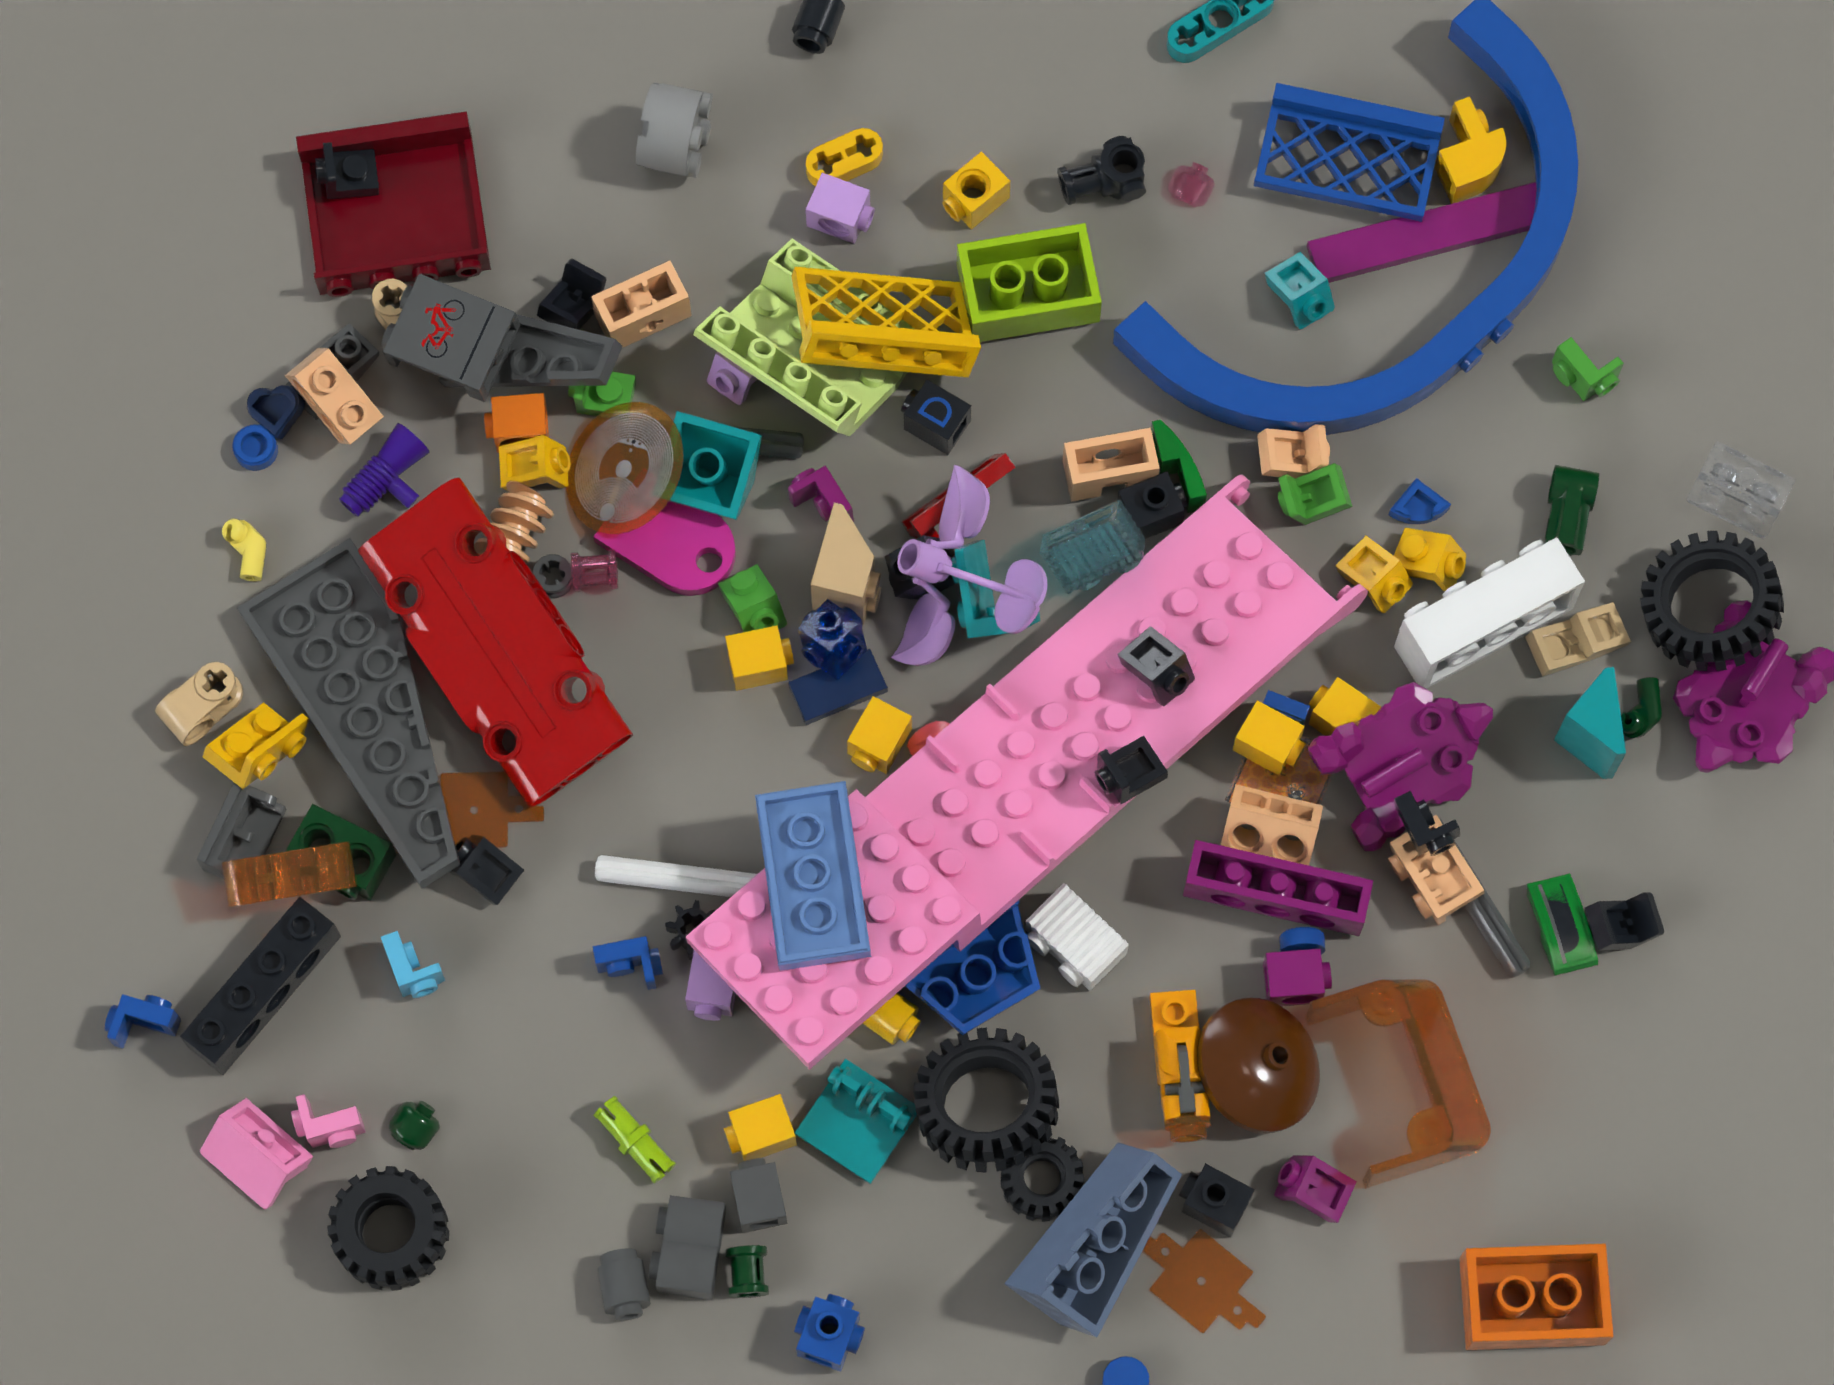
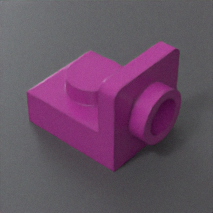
M826 465L816 471L813 468L807 469L792 480V485L788 487L789 500L794 507L813 498L817 511L826 522L830 518L833 504L838 503L844 506L854 522L853 509Z
M1293 1155L1279 1171L1277 1177L1279 1184L1274 1196L1282 1201H1294L1324 1220L1338 1223L1357 1181L1315 1156Z

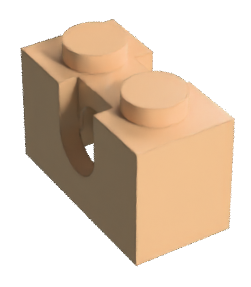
M1151 427L1064 443L1062 462L1071 502L1100 497L1103 487L1125 484L1126 487L1159 475L1160 467ZM1118 449L1119 455L1112 458L1097 459L1095 456L1104 450Z

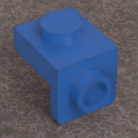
M122 994L118 1006L113 1005L108 1012L105 1021V1031L108 1032L107 1038L114 1046L123 1049L132 1024L176 1036L181 1018L174 1009H171L172 1003L163 998L146 995L145 1000H140Z

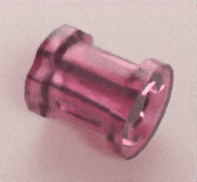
M615 549L608 550V553L605 555L580 556L578 552L571 553L574 592H581L583 587L609 585L611 589L619 588ZM605 569L602 572L585 573L586 570Z

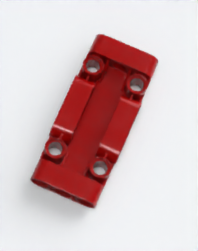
M460 477L442 484L367 540L358 549L359 554L385 591V601L388 607L393 612L400 614L407 624L408 628L405 630L410 643L463 722L474 733H480L483 738V747L486 754L491 759L500 763L529 808L535 807L552 797L633 736V733L605 694V685L602 678L597 673L590 671L582 660V657L585 656L583 648L524 560L514 551L508 550L504 533L497 526L489 522ZM480 532H483L487 538V548L483 554L479 555L475 551L474 540ZM410 584H413L417 589L418 598L415 604L410 607L405 600V591ZM578 678L585 683L587 691L585 698L581 702H578L572 694L573 683ZM507 730H510L516 738V746L511 753H508L502 745V738Z

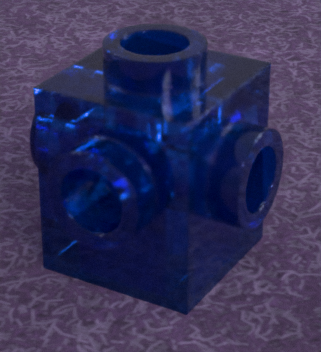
M827 599L817 610L809 612L798 628L803 647L801 649L803 656L813 666L821 668L839 680L868 651L862 630L863 622L861 618L849 607L844 606L840 608Z

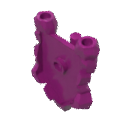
M1748 600L1731 603L1724 610V621L1715 625L1713 633L1725 631L1735 626L1745 617L1752 603ZM1775 638L1770 645L1762 641L1760 643L1762 653L1755 658L1749 651L1744 654L1746 663L1736 667L1732 658L1725 660L1727 670L1717 671L1715 662H1708L1707 671L1694 670L1692 675L1679 680L1672 699L1684 717H1692L1689 719L1690 733L1696 740L1695 762L1700 772H1711L1728 762L1742 763L1752 759L1753 755L1759 762L1780 764L1793 751V734L1796 732L1795 722L1797 719H1802L1807 713L1809 702L1816 704L1827 694V684L1834 681V652L1827 648L1816 647L1803 654L1799 661H1796L1785 654L1789 648L1784 641Z
M1412 682L1397 687L1390 702L1384 704L1374 716L1370 714L1356 723L1350 722L1337 726L1332 735L1318 736L1312 740L1308 752L1322 775L1334 774L1344 769L1366 809L1359 813L1350 825L1356 840L1364 851H1376L1383 846L1387 838L1398 837L1406 830L1395 809L1394 798L1411 791L1416 802L1424 799L1426 804H1441L1443 801H1459L1472 786L1473 766L1467 762L1473 760L1480 744L1479 738L1493 719V708L1485 703L1459 704L1451 698H1435L1433 700V692Z

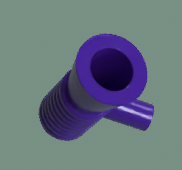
M397 423L377 456H372L371 460H368L367 464L363 466V469H360L359 473L355 474V478H352L351 482H348L347 486L342 488L344 494L339 498V501L352 514L359 517L363 511L369 512L370 508H373L374 504L378 503V499H381L382 495H385L387 493L386 490H388L405 507L410 508L419 498V495L399 478V475L429 454V449L409 429Z

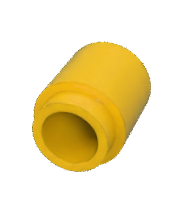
M896 993L862 1024L891 1045H894L899 1039L906 1043L921 1023V1020L916 1017L919 1008L899 993Z

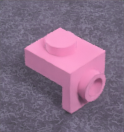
M305 1094L296 1096L298 1110L291 1111L294 1127L298 1138L306 1136L312 1148L329 1144L330 1148L343 1147L354 1143L357 1140L356 1135L366 1133L361 1114L356 1106L314 1118L311 1104Z

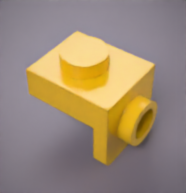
M1404 528L1394 556L1401 561L1410 577L1433 580L1442 591H1446L1456 584L1465 570L1466 553L1453 537L1448 534Z

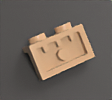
M1437 815L1433 816L1435 824L1429 827L1430 830L1443 825ZM1407 832L1390 842L1391 851L1394 855L1387 859L1400 881L1402 882L1409 878L1417 893L1411 897L1425 920L1433 916L1436 923L1440 925L1446 921V916L1485 894L1483 887L1456 845L1435 856H1431L1429 851L1419 856Z

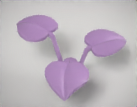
M954 465L939 523L940 541L927 539L926 543L910 539L902 546L898 555L897 564L899 571L914 577L913 583L922 586L928 592L914 606L906 624L901 643L891 656L892 659L907 665L923 666L938 660L948 649L955 631V619L947 612L950 607V601L931 583L942 582L951 575L1001 592L995 606V620L997 626L1002 631L1011 634L1022 632L1033 622L1040 610L1039 606L1043 603L1048 585L1046 573L1038 563L1028 559H1021L1012 563L1006 575L1005 585L952 567V560L943 549L959 548L963 546L964 538L971 539L977 536L985 523L990 505V496L986 486L960 466Z

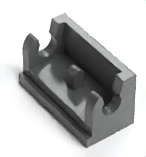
M233 783L197 857V861L203 871L249 889L287 810L286 807L277 803L276 797L249 785L242 789Z

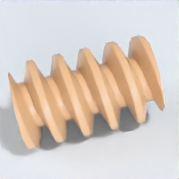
M509 481L506 484L509 493H503L498 499L501 508H495L490 514L493 522L491 524L497 526L504 533L508 550L514 551L525 563H528L530 558L521 548L523 546L533 549L537 547V541L529 533L531 531L544 533L546 528L537 519L539 516L550 519L554 513L545 505L546 501L535 490L517 481ZM484 533L485 538H479L474 544V548L479 555L483 554L487 548V538Z

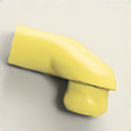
M234 518L228 520L222 528V535L242 555L240 578L253 582L261 581L266 553L265 539L247 521Z

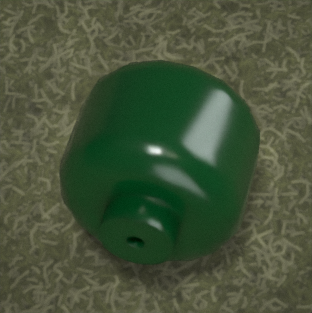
M420 1101L418 1105L413 1102L402 1103L389 1122L391 1135L409 1149H424L440 1128L439 1121L432 1116L435 1109L424 1101Z

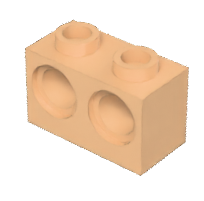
M317 348L285 375L339 443L351 445L384 417L329 348Z
M1235 784L1221 846L1309 866L1323 806ZM1248 824L1255 827L1256 829L1248 830L1243 828L1241 825ZM1293 835L1298 837L1300 840H1289L1285 836Z

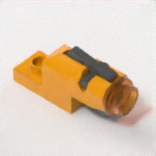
M1196 990L1150 993L1149 1000L1157 1084L1160 1086L1165 1130L1170 1132V1141L1184 1143L1204 1140L1207 1138L1206 1128L1210 1127L1211 1123L1209 1098L1202 1085L1197 1065V1048L1201 1028L1198 1021Z

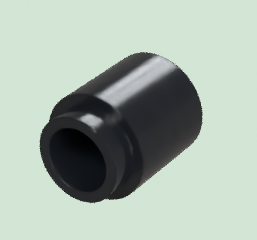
M803 0L792 27L794 44L807 52L823 53L826 46H830L833 42L845 10V4L841 0Z

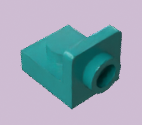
M1301 252L1264 273L1267 285L1290 308L1294 324L1299 329L1307 327L1334 310L1335 305L1328 279Z

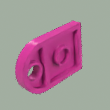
M645 468L642 469L632 483L636 489L640 487L647 476L648 470ZM648 491L640 499L643 502L642 504L652 496L651 492L649 493ZM627 492V494H628V496H629V498H630V502L633 503V504L630 505L629 499H628L627 495H626V494H625V496L623 495V497H624V499H625V502H626V510L633 508V507L627 508L626 498H627V500H628V505H629V506H632V505H634V504L637 503V502H635L636 500L631 501V497H630V495H629L628 492ZM621 498L622 501L620 500V502H621V505H622V512H621L620 503L618 502V504H619V509H620V510H619V515H620V512H621V516L628 515V514H622V513H623V504H624V513L630 512V511H632V510H634V509H631V510H629V511H625V503H624L623 498ZM661 498L640 516L637 514L623 520H615L614 518L612 521L617 522L634 518L632 520L620 523H611L610 520L604 521L593 536L596 544L666 589L681 595H701L719 587V582L728 578L735 563L736 551L733 534L720 516ZM618 515L617 519H622V518L630 517V516H632V515L625 516V517H620V518H619V515ZM707 553L718 555L722 560L719 569L714 572L700 570L697 566V561L702 555Z

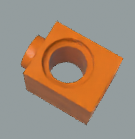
M544 393L491 397L492 412L484 413L486 439L494 438L497 453H499V446L540 435L549 437L548 411Z

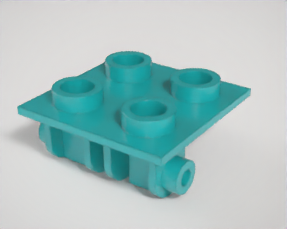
M845 1058L840 1067L836 1066L827 1079L829 1083L795 1131V1135L871 1184L916 1118V1108L913 1102Z

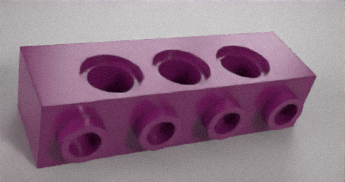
M1195 840L1183 896L1359 937L1365 923L1374 880Z

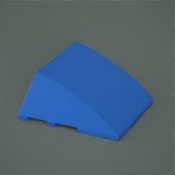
M1019 900L960 952L952 944L905 985L962 1035L1040 990L1028 935L1024 932L1018 908Z

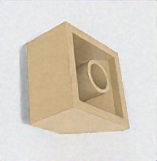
M834 503L811 581L813 613L864 625L867 612L875 613L881 594V587H879L881 573L875 572L874 555L844 506Z

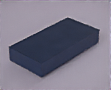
M871 649L788 682L805 725L870 700L872 696L877 697L888 692V687Z

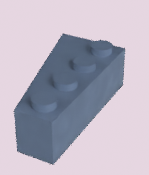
M1117 1143L1004 1284L1058 1324L1098 1337L1182 1174L1153 1152Z

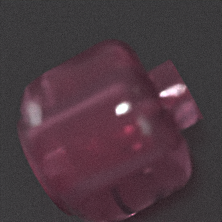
M1193 162L1191 167L1180 165L1176 168L1168 185V191L1172 194L1173 198L1193 207H1200L1207 203L1215 187V181L1207 175L1208 168Z

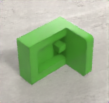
M1572 337L1557 346L1552 359L1553 370L1559 381L1567 387L1571 386L1583 401H1586L1594 394L1602 397L1614 389L1620 382L1618 376L1624 364L1619 357H1616L1598 370Z
M1336 463L1298 478H1293L1288 474L1278 478L1282 490L1278 492L1281 509L1286 516H1290L1304 525L1353 507L1341 466Z
M758 564L718 583L722 596L739 621L742 632L777 625L778 629H781L787 625L777 593Z

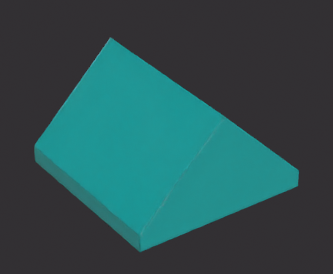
M676 411L668 438L671 451L670 470L668 443V469L667 448H665L666 468L664 452L663 472L664 468L665 473L667 469V474L669 470L670 478L660 498L737 520L754 484L762 436ZM669 438H670V440H671L672 449H673V467H672V471H671V465H672V450H671V445H670Z
M1614 667L1605 668L1566 714L1554 738L1555 742L1603 779H1612L1626 755Z

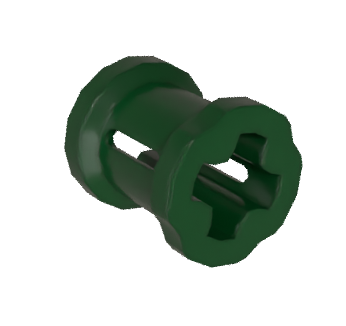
M747 1245L726 1249V1257L731 1259L732 1287L729 1288V1297L751 1298L769 1295V1287L764 1283L763 1257L767 1255V1247Z

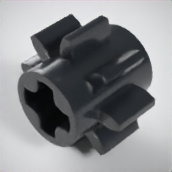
M695 900L693 908L683 910L679 905L675 906L677 913L676 922L670 921L665 923L667 932L677 934L670 942L671 949L674 951L682 946L687 950L689 960L693 958L694 949L687 943L686 925L691 923L694 927H697L716 911L714 909L705 914L700 908L699 900Z

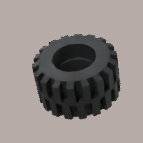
M386 1166L383 1172H378L376 1167L366 1170L368 1176L359 1179L355 1175L348 1180L351 1186L346 1191L341 1188L335 1196L338 1203L336 1207H330L328 1216L331 1219V1225H327L328 1236L332 1241L331 1247L345 1269L362 1284L364 1282L369 1283L372 1288L382 1290L383 1286H389L392 1291L402 1290L401 1285L408 1282L411 1286L420 1283L418 1277L425 1272L430 1275L436 1269L433 1264L437 1258L442 1260L445 1255L444 1243L449 1241L450 1232L447 1228V1222L449 1221L446 1211L430 1184L424 1179H419L414 1172L407 1169L404 1172H399L395 1166ZM386 1205L407 1207L415 1218V1229L410 1240L403 1247L393 1252L380 1253L369 1249L363 1240V1228L368 1217L375 1210Z

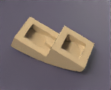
M1614 602L1577 612L1569 620L1532 630L1525 636L1542 677L1601 657L1631 642Z

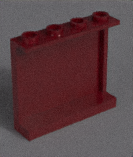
M467 111L296 136L298 154L302 163L316 272L314 273V279L320 295L328 294L332 297H342L351 294L353 290L365 288L374 290V287L385 279H397L403 283L413 281L415 283L419 274L438 280L439 277L452 275L469 278L479 275L482 271L491 270L472 132ZM332 142L333 152L374 149L379 195L327 199L325 184H317L315 158H322L323 143Z

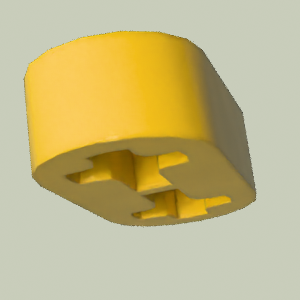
M860 128L815 147L806 158L808 180L812 185L816 186L821 173H825L822 169L818 170V162L824 160L827 165L833 164L832 173L828 175L844 181H849L872 171L882 161L883 143L881 137L871 129ZM863 143L866 148L871 147V155L864 157L861 152L856 153V145Z

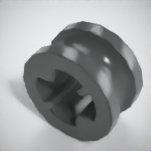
M549 554L541 557L535 563L533 574L549 598H559L570 591L574 577L570 563L564 557L557 554ZM552 567L559 568L560 575L564 578L561 582L556 579V585H548L546 577L542 575L545 571L551 573L550 568Z

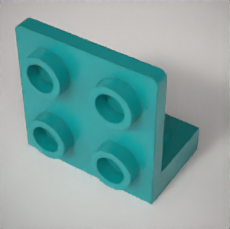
M976 540L955 549V557L951 559L952 567L991 580L985 540ZM952 576L954 582L960 584L962 601L958 602V619L961 627L966 628L967 637L974 638L1006 634L1007 632L1002 631L997 626L995 620L996 605L994 603L993 590ZM1039 612L1028 627L1040 621Z

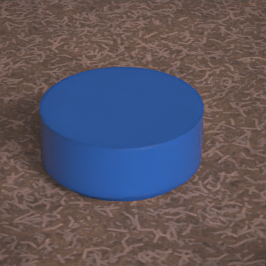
M248 425L239 430L233 439L232 448L238 463L248 470H263L269 467L278 455V444L275 436L265 426Z
M1291 928L1279 936L1280 952L1321 949L1322 955L1326 951L1325 934L1317 928Z
M1128 1356L1119 1357L1111 1361L1106 1367L1102 1378V1385H1149V1373L1144 1364L1138 1359Z

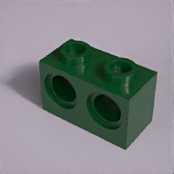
M314 804L309 808L286 849L291 861L294 863L292 868L301 875L315 881L318 876H321L333 882L332 888L341 895L352 900H356L358 895L370 901L397 855L391 842ZM326 838L331 841L330 847L325 853L320 855L309 853V847L316 839ZM357 858L369 859L370 866L364 873L355 875L348 872V867L353 860Z

